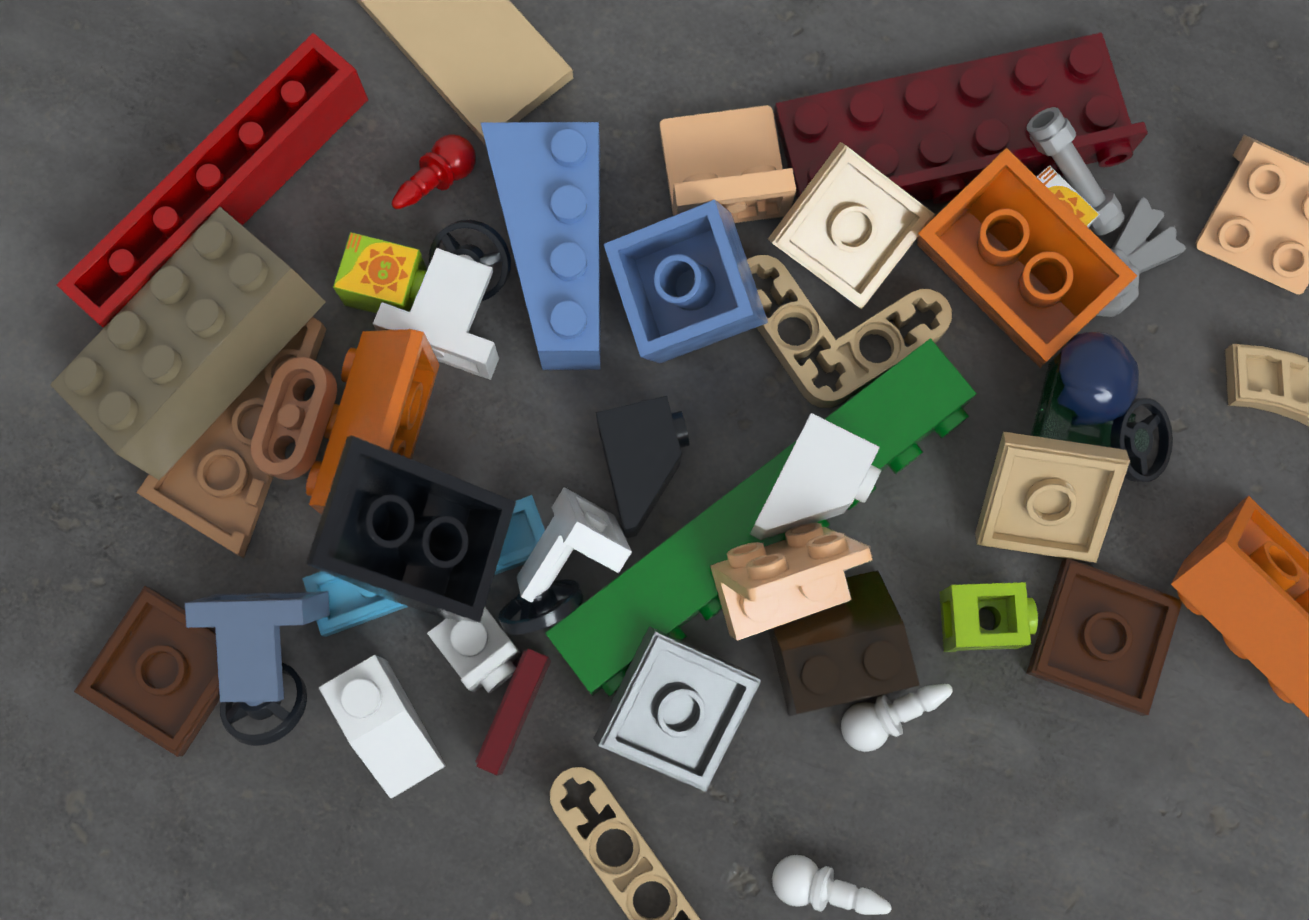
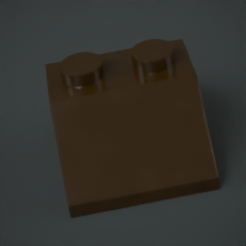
M878 570L846 577L851 597L850 601L768 630L789 716L920 686L904 623Z

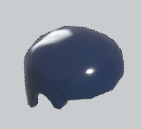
M1085 332L1072 337L1061 350L1059 371L1065 386L1057 400L1059 405L1067 407L1077 414V416L1071 419V425H1097L1124 415L1138 393L1139 384L1138 364L1127 347L1118 338L1106 332Z

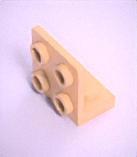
M770 106L666 118L660 121V135L673 216L712 200H716L731 212L734 223L784 217L790 210L796 193L792 168L783 169L773 109Z
M1244 135L1232 155L1240 163L1197 238L1195 245L1198 250L1300 295L1309 284V163Z
M808 523L786 531V540L765 547L763 543L756 542L731 549L727 552L728 560L710 565L729 635L738 641L850 601L851 597L843 570L871 561L872 555L869 546L845 536L844 533H838L827 527H822L821 523Z

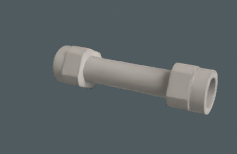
M1056 107L1047 108L1036 114L1027 125V131L1036 149L1040 153L1052 156L1069 185L1100 214L1090 226L1092 232L1095 235H1105L1114 231L1124 220L1122 206L1114 193L1100 188L1073 145L1072 141L1076 137V131L1067 118L1063 117L1060 110Z

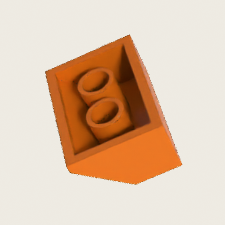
M1007 148L918 233L917 245L1039 368L1137 277L1102 240Z
M413 329L362 331L358 347H351L348 350L341 373L342 382H346L340 405L334 403L324 433V437L329 439L323 460H316L312 465L306 484V494L311 496L309 505L321 515L347 436L358 437L412 459L440 366L424 332Z
M1248 495L1188 555L1171 585L1177 590L1182 603L1196 615H1203L1222 634L1224 642L1235 655L1242 659H1248L1267 677L1269 685L1279 698L1289 704L1294 703L1309 718V552Z

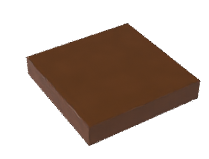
M1067 558L1061 562L1026 674L1137 715L1147 716L1152 706L1182 601L1179 598Z
M144 586L74 692L175 756H184L220 700L215 627L186 628L185 609L152 588Z

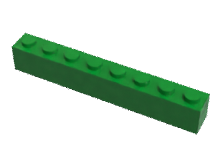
M930 338L824 420L880 447L871 465L881 469V472L889 466L896 475L923 453L922 449L917 445L933 431L942 439L969 417L963 408L977 393ZM797 440L579 606L574 612L545 632L548 639L592 696L601 689L604 690L608 697L617 692L649 626L682 641L687 636L681 627L700 613L708 621L722 610L710 565L728 560L727 552L744 544L760 542L765 547L786 540L785 532L762 540L750 535ZM874 485V487H873L871 493H873V492L877 489V487H876L875 485ZM854 499L848 510L854 508L860 501ZM826 519L819 522H815L821 523L822 527L830 526L829 522Z

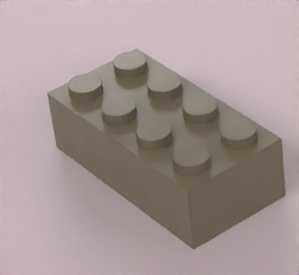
M219 206L50 385L117 455L160 480L326 301L289 265Z

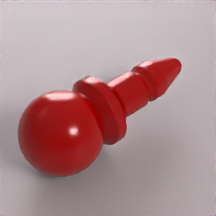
M456 134L445 135L438 139L433 145L431 152L424 154L420 158V170L400 185L392 199V207L394 209H402L414 205L422 199V196H426L434 188L447 190L454 181L467 177L473 171L476 163V153L472 144L466 138Z

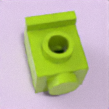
M1026 582L951 585L939 592L944 652L1019 649L1031 645L1030 634H1035L1037 631L1038 612L1035 600L1027 598ZM981 608L988 609L994 614L995 625L992 630H985L980 627L979 610Z

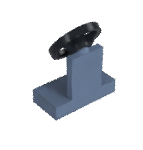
M328 591L214 594L186 602V628L215 627L221 702L220 717L225 729L237 741L251 746L267 745L286 736L294 729L304 714L307 705V689L299 674L289 665L282 663L280 626L305 625L330 616ZM283 673L294 679L297 689L296 701L290 713L280 706L281 700L284 699ZM248 715L255 720H264L274 715L283 721L276 728L257 735L243 734L237 731L232 724Z

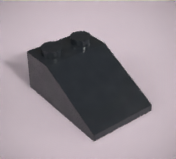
M347 436L306 564L386 599L441 618L480 623L516 502L358 437Z

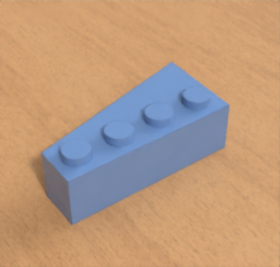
M480 122L542 370H601L599 122Z

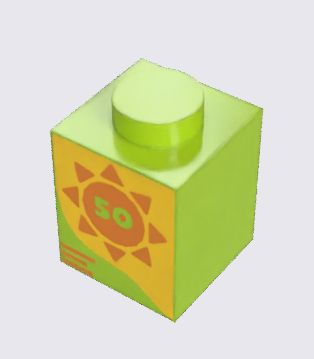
M350 232L333 288L345 306L377 314L383 302L410 312L427 272V267L419 249Z

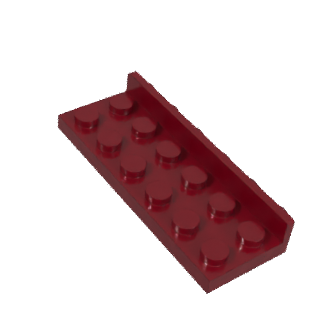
M1102 32L775 103L773 112L788 168L793 169L797 199L840 142L848 146L917 201L933 199L934 203L943 204L951 202L1006 148L1035 176L1039 175L1050 165L1063 177L1064 175L1052 156L1038 152L1027 131L1029 121L1036 114L1047 108H1058L1063 117L1069 120L1076 131V137L1072 143L1085 164L1098 162L1099 167H1111L1123 163L1133 156V151L1148 134L1145 122L1131 124Z

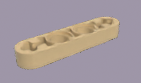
M584 767L570 768L561 772L554 780L550 790L552 808L628 919L674 920L679 911L683 910L689 920H701L602 778L594 771ZM571 778H574L578 784L586 783L589 780L594 785L596 791L590 795L589 800L598 814L601 813L605 805H609L616 814V817L599 823L587 838L578 829L579 825L589 822L586 815L578 806L568 811L561 801L568 795L564 784ZM609 829L625 831L633 842L631 857L626 863L619 866H611L604 863L597 853L598 838ZM648 881L661 883L670 894L668 909L657 918L641 916L633 904V896L636 889Z

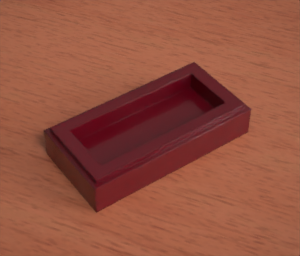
M529 648L527 651H523L476 758V767L494 775H502L551 663L549 657Z

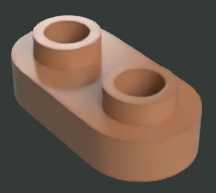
M296 357L286 361L277 369L272 378L252 437L251 456L254 463L263 472L279 479L292 480L298 478L312 467L336 400L337 383L335 377L326 367L315 360L307 357ZM315 385L312 397L304 401L306 389ZM295 442L296 446L292 455L285 459L287 446Z

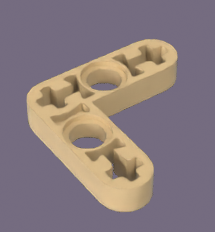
M756 255L747 259L752 274L757 273L762 279L770 276L775 279L772 284L771 294L778 305L782 304L785 298H789L791 301L780 306L770 318H767V324L756 328L801 394L811 404L820 408L837 406L854 396L931 338L936 343L945 334L952 321L951 306L941 293L932 289H919L909 293L843 336L835 339L787 268L778 259L769 255ZM757 290L764 312H770L772 302L764 291ZM915 306L922 313L930 309L935 313L936 317L931 323L932 330L927 325L920 324L909 331L903 340L898 329L908 324L916 312ZM789 317L802 319L810 329V339L799 346L789 345L780 338L778 325ZM889 320H894L895 326ZM870 334H878L884 337L891 347L890 358L881 363L868 361L862 356L859 349L860 340ZM904 341L911 346L905 347ZM817 345H821L824 350L819 351L816 360L826 373L834 370L840 373V377L835 384L837 391L833 392L827 385L819 389L814 385L818 369L810 358L803 366H800L796 360L807 357L815 350Z

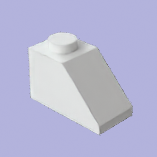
M811 413L750 535L762 540L803 524L815 523L844 514L854 499L865 503L881 472V469L871 465L880 447Z
M373 655L319 687L349 744L390 799L446 767L386 659Z

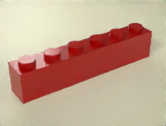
M312 33L56 286L104 328L219 206L243 226L368 101L356 69L316 34Z

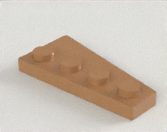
M312 317L160 480L149 474L136 493L244 558L273 479L272 475L263 472L256 466L251 456V441L272 378L282 364L296 357H307L316 360L327 330L324 324Z

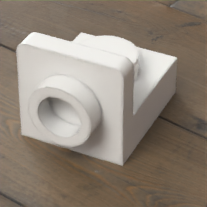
M486 607L484 608L480 623L446 618L427 633L461 677L462 683L473 693L482 686L488 693L500 687L513 676L516 667L512 662L522 655Z

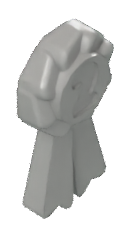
M1144 197L1135 204L1114 244L1110 248L1137 277L1096 316L1115 317L1139 296L1140 273L1173 260L1186 250L1185 245L1176 240L1177 231L1175 226L1169 227L1149 242L1146 241L1147 237L1164 218L1165 213L1161 210L1151 209L1148 200Z

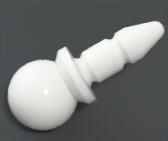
M949 684L929 685L919 688L916 693L910 692L899 697L893 703L884 694L877 697L875 704L870 702L856 703L848 708L842 717L841 732L843 738L856 750L864 752L876 750L886 742L889 734L895 737L903 734L901 722H908L921 716L924 711L930 712L936 709L952 694L953 689Z
M802 855L785 857L776 865L772 874V886L777 897L790 906L799 907L811 903L814 910L822 912L829 901L831 905L847 910L854 909L856 913L863 915L888 914L891 911V904L871 889L864 887L858 889L856 885L838 879L834 881L833 868L824 866L819 870L818 866L811 859Z

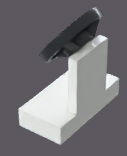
M460 220L446 226L436 235L431 244L429 267L410 312L382 302L373 322L376 331L413 329L424 332L439 362L491 380L499 361L495 343L470 334L469 330L481 301L493 297L505 285L509 277L511 257L506 242L495 229L480 221ZM461 228L477 230L488 236L499 251L484 254L475 245L465 244L461 246L449 232ZM441 241L447 251L439 249ZM502 261V272L498 283L494 288L486 291L493 274V268L488 265Z
M565 487L562 489L552 506L553 519L517 575L520 592L499 613V621L506 633L518 635L541 630L564 619L580 606L583 601V593L576 581L569 579L554 581L573 549L617 573L620 572L632 551L615 515ZM567 598L564 602H562L555 608L551 609L557 604L558 601ZM521 610L520 620H511Z

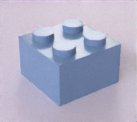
M716 200L603 244L641 358L663 363L768 323L732 214Z

